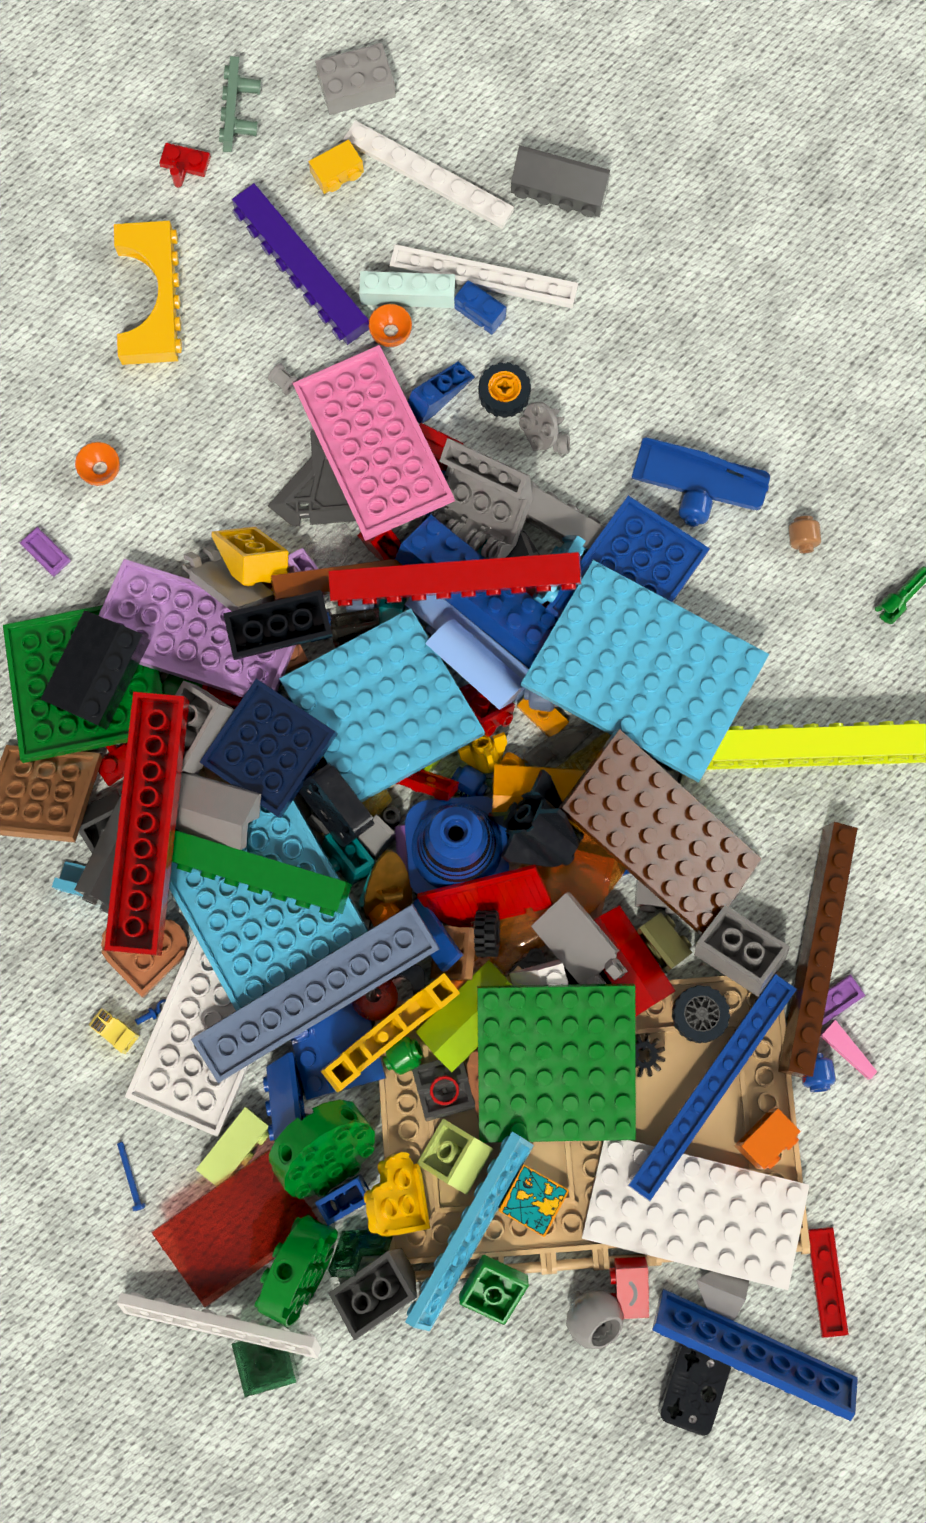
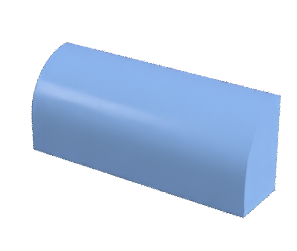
M455 619L442 625L425 643L499 710L512 703L524 689L521 686L523 680Z

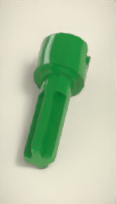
M925 566L921 567L895 594L889 593L875 607L876 612L884 609L879 616L882 621L887 624H894L907 610L906 603L926 583Z

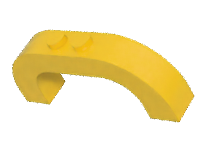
M445 973L441 974L326 1065L321 1070V1073L336 1092L341 1091L361 1075L360 1072L420 1023L442 1009L458 996L460 992Z

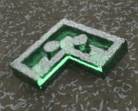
M369 1229L342 1231L328 1269L331 1277L356 1276L362 1257L382 1256L389 1250L393 1236H381L378 1233H371Z

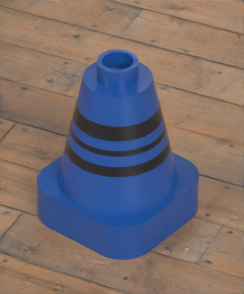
M472 796L450 798L448 801L438 799L424 800L418 802L409 810L405 819L407 865L410 885L416 896L421 892L509 871V862L501 857L507 844L506 828L494 823L487 817L489 812L492 811L491 798ZM453 826H459L463 829L464 836L458 841L451 840L448 836L449 829Z

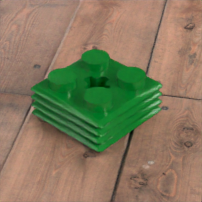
M482 1255L459 1293V1304L505 1325L529 1287L528 1275L491 1257Z

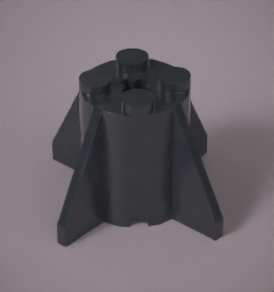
M540 770L531 792L521 795L524 798L518 804L514 801L505 812H489L487 817L494 823L506 828V833L510 835L501 855L507 862L544 867H557L562 864L567 866L573 862L575 858L574 853L582 841L584 833L559 808L562 800L551 775L545 770Z

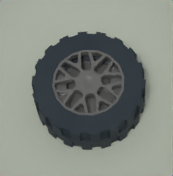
M702 985L690 987L675 1000L672 1008L674 1027L681 1036H684L690 1042L707 1043L721 1036L728 1027L731 1015L729 1014L730 1007L724 995L722 996L717 989L714 990L710 986Z

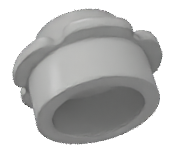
M562 432L558 433L557 440L553 446L554 452H558L559 456L569 454L570 452L569 434H562Z

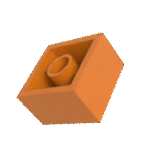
M778 1108L769 1109L734 1146L756 1169H771L781 1159L778 1155L785 1149L790 1150L799 1141L796 1136L801 1131Z

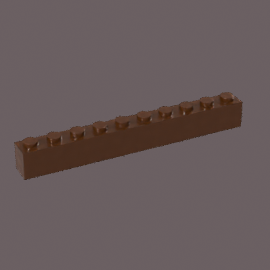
M832 822L824 826L794 982V987L797 990L791 999L778 1069L780 1073L800 1078L813 1077L858 830L856 827L838 822Z

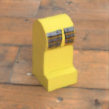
M103 1008L98 1011L89 1023L92 1029L123 1054L129 1051L140 1036Z

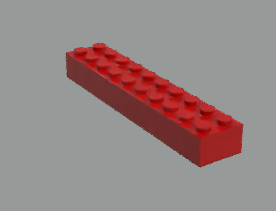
M133 692L104 946L105 951L162 956L189 700L185 696Z

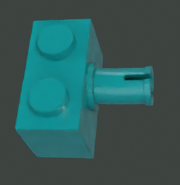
M330 833L325 836L321 847L329 857L328 860L335 872H340L351 885L369 875L375 861L357 838L347 846L341 847Z

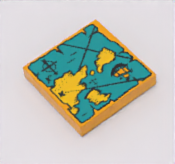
M523 1164L498 1211L545 1237L569 1190Z

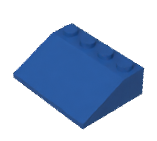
M365 995L291 1039L306 1100L318 1099L338 1093L321 1073V1070L373 1028ZM381 1056L360 1072L361 1075L339 1092L386 1079Z

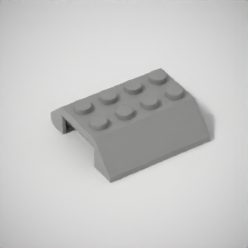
M447 438L439 462L448 465L444 477L455 501L420 516L419 525L432 515L475 551L484 544L481 551L482 556L489 557V559L505 558L517 544L533 500L530 475Z

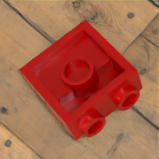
M470 683L460 688L461 693L487 737L491 736L500 725L507 727L512 722L515 708L513 702L499 710Z

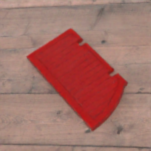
M535 865L417 894L421 904L434 912L439 920L460 928L473 927L472 922L475 921L477 910H497L499 920L526 914L527 908H532L533 912L548 909L554 905Z

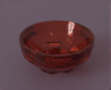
M391 980L376 987L382 993L379 1001L370 1002L365 994L352 1002L354 1009L361 1017L368 1020H381L394 1011L398 1002V992Z

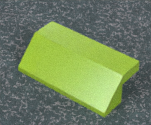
M488 960L473 975L472 980H467L458 989L460 994L442 1009L435 1012L416 1033L432 1053L453 1072L478 1047L477 986H509L512 984Z

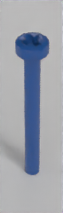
M117 1143L135 1204L132 1209L133 1211L142 1210L145 1208V1203L141 1204L124 1143Z

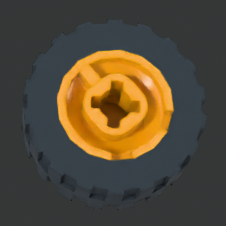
M499 362L496 365L489 366V369L483 372V376L479 380L478 396L482 407H485L489 414L492 413L494 416H501L502 418L513 417L517 413H521L523 408L528 405L531 394L530 379L520 366L513 365L510 362Z

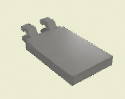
M211 545L203 548L202 552L208 556L202 559L193 552L184 554V559L189 562L183 564L182 569L190 575L189 579L229 610L235 611L275 601L273 591L261 582L253 586H244L230 574L223 558L220 556L219 550Z
M570 892L565 893L531 925L579 984H606L599 975L604 968L614 980L621 978L628 972L616 958V953L619 951L618 948Z

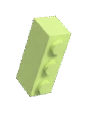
M244 1107L196 1170L219 1189H223L225 1185L229 1188L239 1175L236 1174V1171L240 1166L246 1167L255 1156L252 1153L254 1148L258 1144L262 1146L268 1140L269 1124L251 1109Z

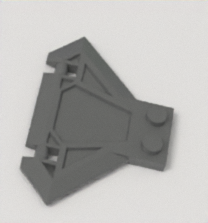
M311 431L312 457L269 503L268 507L292 527L300 526V519L310 518V525L356 521L315 432ZM299 504H308L309 508L299 509Z

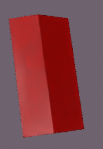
M620 905L594 919L596 924L618 948L619 951L616 953V958L628 971L617 980H614L605 968L603 972L611 984H635V1017L676 991Z

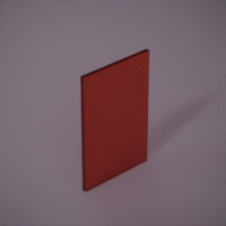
M270 1149L151 1231L162 1247V1250L168 1255L190 1286L191 1291L195 1293L204 1307L275 1259L272 1255L279 1242L284 1244L291 1233L292 1225L297 1217L302 1219L310 1215L319 1221L304 1198L292 1197L284 1189L272 1171V1165L269 1162Z

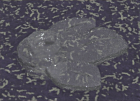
M344 523L334 532L332 529L318 524L315 530L316 542L305 546L309 556L315 560H323L333 567L343 565L348 556L346 549L352 542L349 527ZM339 552L340 556L334 559L331 557V554Z

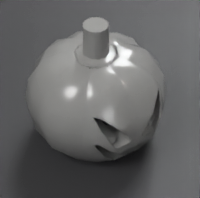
M601 1290L588 1291L583 1295L579 1291L572 1294L571 1298L574 1302L567 1312L566 1326L573 1340L586 1349H601L611 1344L619 1336L624 1320V1314L617 1299L610 1293Z

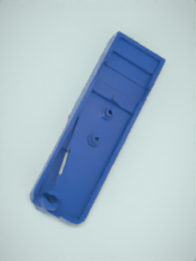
M645 437L641 442L632 479L684 493L692 489H701L706 491L712 500L757 511L763 506L766 492L769 489L770 475L766 471L731 463L707 452ZM727 469L744 475V477L742 478L730 472H727Z

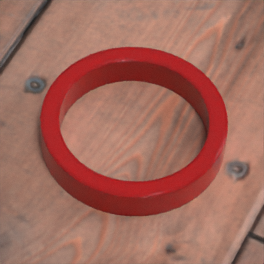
M447 1075L435 1078L430 1086L432 1099L440 1105L453 1103L459 1095V1086L456 1080ZM443 1079L452 1081L456 1087L454 1097L448 1101H440L433 1094L434 1085Z

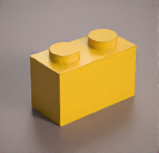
M349 139L308 161L310 173L324 194L329 191H337L342 184L349 180L355 181L364 173L363 161Z

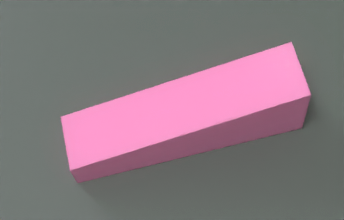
M833 1020L821 1033L820 1037L865 1078L871 1079L877 1073L876 1069L838 1022Z

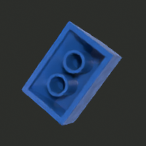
M293 1052L285 1054L266 1067L267 1076L263 1077L264 1090L269 1092L270 1100L265 1102L267 1116L272 1117V1125H268L270 1141H275L283 1130L296 1118L302 1121L306 1117L302 1082Z

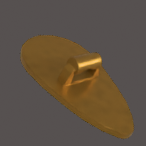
M394 850L384 851L372 869L363 906L367 919H370L368 914L382 901L384 904L393 902L402 910L412 904V888L405 864Z

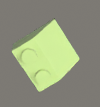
M442 1119L417 1164L448 1185L467 1195L493 1148Z

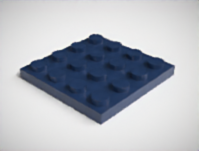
M255 679L200 760V763L231 785L260 793V805L281 818L302 788L303 782L310 776L338 733L258 679Z

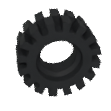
M477 910L474 921L476 957H498L500 948L498 911Z

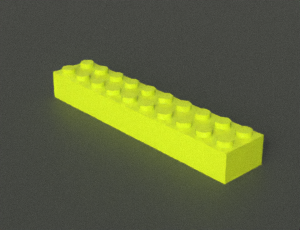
M909 720L900 725H894L893 721L879 722V725L857 722L853 724L854 726H844V723H831L828 727H819V724L812 723L803 725V728H794L791 724L779 725L777 729H769L767 725L754 726L753 729L743 730V726H731L706 770L926 763V724H919L918 720Z

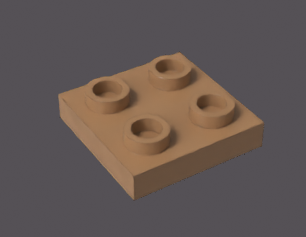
M444 926L463 953V956L446 972L441 971L432 958L430 978L436 979L445 973L450 980H472L475 957V928Z

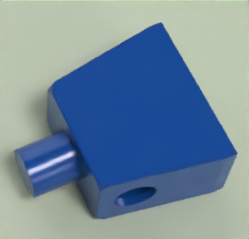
M359 1174L316 1201L315 1204L326 1224L331 1225L365 1205L364 1193L370 1189L363 1176ZM331 1200L335 1203L337 1210H334L331 1206Z

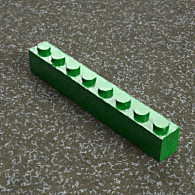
M175 830L172 862L178 864L176 869L189 873L192 872V869L201 871L200 876L215 880V877L219 876L225 878L223 882L234 887H238L239 883L248 885V891L261 895L263 890L272 893L271 898L286 902L287 898L296 900L295 905L310 909V906L314 905L320 907V913L334 917L335 912L343 914L352 886L350 883Z

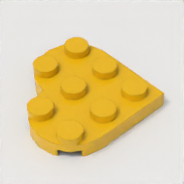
M393 1153L378 1163L380 1183L364 1193L368 1229L371 1233H378L381 1236L388 1237L430 1229L422 1173L419 1164H414L411 1158H409V1153Z

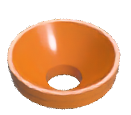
M386 304L378 307L371 314L369 331L372 338L378 344L385 347H396L403 344L410 336L412 330L411 317L401 306ZM394 325L397 327L398 332L395 336H387L384 333L385 327Z
M93 442L87 444L78 452L75 467L78 475L86 483L101 486L108 484L117 476L120 461L117 452L110 445L102 442ZM98 462H104L107 465V470L103 474H96L93 471L94 465Z

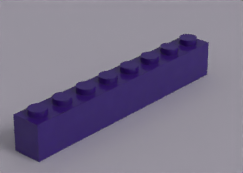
M255 183L232 198L234 206L232 212L238 221L241 222L243 220L248 225L246 228L254 239L258 237L262 242L260 245L268 256L270 254L273 255L278 269L282 273L284 271L288 273L292 286L296 290L300 288L303 291V297L310 307L314 305L318 309L317 314L324 324L329 323L333 327L332 333L338 341L343 340L349 345L369 330L368 318Z

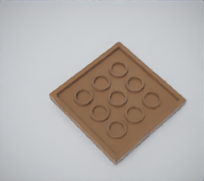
M6 745L0 760V835L75 843L101 765V754L81 751L22 763L19 747Z

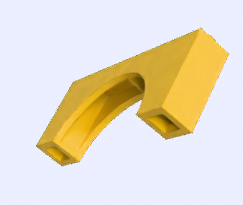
M170 221L114 224V247L118 256H127L140 260L153 271L158 281V296L149 317L135 329L117 334L118 358L122 365L178 361V353H182L181 339H177V331H181V319L176 314V309H180V297L176 295L175 288L180 286L179 274L175 273V266L179 265L178 252L174 251V244H178L177 230L172 229Z

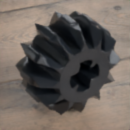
M648 1033L645 1034L643 1042L639 1034L635 1035V1068H638L637 1077H642L644 1069L648 1077L653 1076L651 1067L659 1072L661 1067L656 1061L665 1062L666 1059L657 1054L665 1051V1048L660 1047L656 1049L654 1047L658 1044L659 1039L655 1038L649 1043L650 1034ZM639 1049L641 1051L648 1050V1062L646 1060L639 1061Z

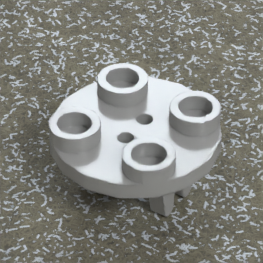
M534 402L528 405L523 417L519 419V426L525 432L527 440L534 451L547 450L554 446L558 436V425L564 421L563 417L556 416L559 413L558 409H550L543 402Z

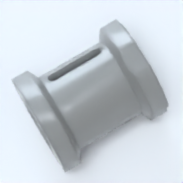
M281 363L276 365L268 375V380L271 383H276L283 389L282 393L285 395H289L295 389L293 383L299 380L298 377L290 375Z

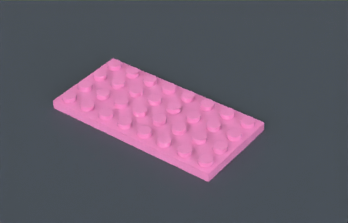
M380 345L293 383L365 541L455 501Z

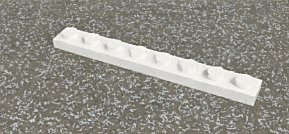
M356 120L343 138L344 142L349 139L355 149L503 229L514 211V206Z
M396 244L389 265L390 270L403 273L455 274V284L465 285L469 280L483 290L573 308L578 283Z
M132 1292L130 1295L120 1293L117 1304L125 1314L317 1359L321 1351L315 1336L308 1332L302 1331L298 1334L290 1332L289 1329L283 1326L267 1327L264 1323L257 1320H251V1322L241 1321L239 1317L228 1314L224 1317L217 1315L209 1309L198 1311L183 1303H179L176 1306L169 1304L161 1298L150 1300L135 1292Z

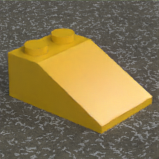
M257 527L211 532V536L230 574L242 585L253 586L258 582L271 583V575L287 573L288 550Z

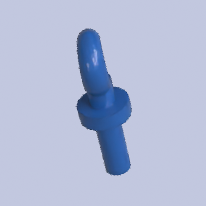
M166 999L160 1000L155 1009H152V1007L148 1008V1013L135 1019L136 1024L139 1025L150 1018H153V1020L157 1019L156 1015L161 1013L160 1004L166 1002Z

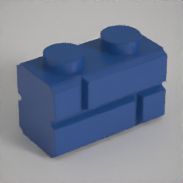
M469 280L454 298L455 309L481 328L484 327V330L491 335L506 319V306Z

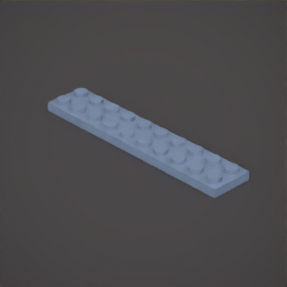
M411 904L197 1034L191 1040L216 1081L220 1083L436 952L440 947L414 905Z

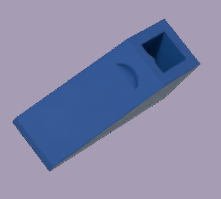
M459 361L412 390L407 402L418 423H424L435 416L475 378Z

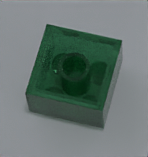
M235 1340L232 1343L244 1397L297 1383L300 1377L294 1353L240 1340Z

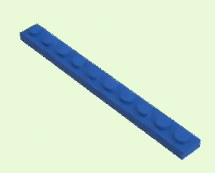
M777 974L773 976L630 1181L628 1186L649 1202L652 1200L797 990L795 987Z

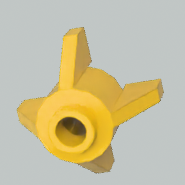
M502 732L492 736L493 740L490 737L482 736L472 741L471 748L468 745L458 749L460 759L482 773L493 772L494 764L500 763L507 745L505 733Z

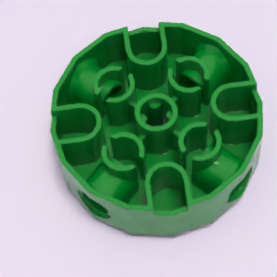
M339 1099L325 1102L312 1108V1114L305 1117L302 1121L296 1118L275 1140L269 1153V1162L272 1165V1171L292 1197L303 1199L317 1195V1197L326 1195L330 1189L341 1184L348 1177L357 1175L362 1169L361 1165L374 1152L375 1131L352 1101Z
M310 1215L302 1219L296 1218L292 1225L291 1233L284 1244L279 1242L272 1255L275 1260L271 1268L267 1267L261 1277L260 1283L263 1284V1287L254 1305L258 1308L257 1311L260 1314L273 1319L287 1328L296 1323L301 1315L303 1305L306 1304L308 1306L331 1261L334 1249L331 1247L338 1237V1231L335 1228L317 1221Z

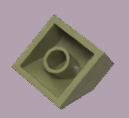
M660 912L643 924L637 932L653 957L667 973L693 952L690 950L692 945L684 935L679 936L674 930L676 927L674 921L668 915L664 916Z

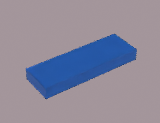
M417 898L412 904L440 947L439 950L431 954V957L440 970L446 972L463 956V953L434 912L424 907Z

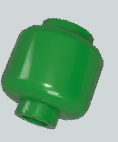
M405 1036L385 1052L386 1056L383 1057V1060L389 1071L393 1070L395 1073L403 1075L420 1066L423 1051L416 1039L412 1040Z

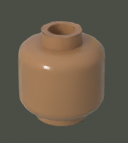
M812 516L795 518L794 522L789 525L790 546L799 550V553L813 552L814 548L821 544L819 522L814 520Z

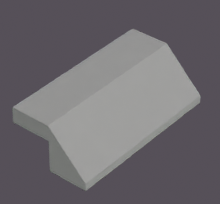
M182 771L175 830L242 850L246 848L248 823L258 819L260 816L261 794Z

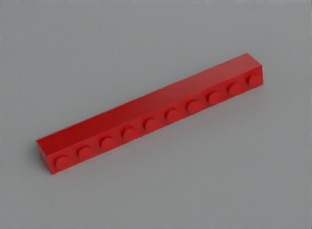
M579 552L329 571L330 601L338 602V606H352V601H362V605L377 604V599H387V603L402 602V598L411 597L412 601L427 600L426 596L436 595V599H451V594L460 593L462 598L476 597V592H486V596L501 595V590H511V594H523L529 588H536V592H549L551 587L561 586V590H576V585H582Z

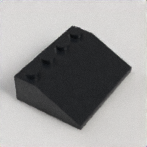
M84 610L41 700L107 730L150 640L141 633Z

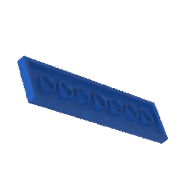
M665 1289L662 1290L654 1318L653 1331L688 1348L701 1352L712 1359L725 1363L738 1371L749 1374L762 1382L773 1385L786 1393L799 1397L812 1405L823 1408L836 1416L849 1421L853 1419L856 1412L858 1377Z

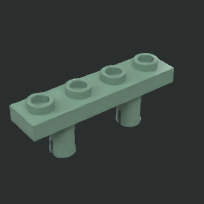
M230 56V64L225 65L224 79L228 80V86H223L222 100L227 102L226 107H221L220 121L225 122V127L219 130V142L223 143V152H232L233 136H236V134L257 136L258 122L237 119L235 117L236 94H239V92L260 95L261 80L240 77L238 75L239 57Z

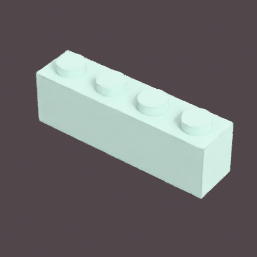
M360 271L361 305L376 306L395 304L406 307L455 308V274Z

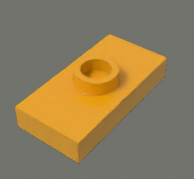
M524 698L517 704V708L551 740L569 724V721L555 708L551 712L533 710L529 707V700H524Z

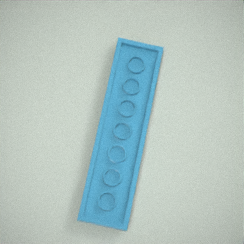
M514 1132L510 1136L505 1137L500 1146L501 1152L499 1156L490 1163L487 1169L488 1175L485 1181L481 1182L474 1192L475 1198L472 1204L464 1209L461 1215L462 1221L458 1229L453 1230L447 1240L449 1245L445 1252L437 1257L434 1263L435 1269L431 1277L426 1278L420 1288L422 1293L418 1300L410 1305L405 1323L413 1328L425 1331L432 1329L534 1146L532 1143Z

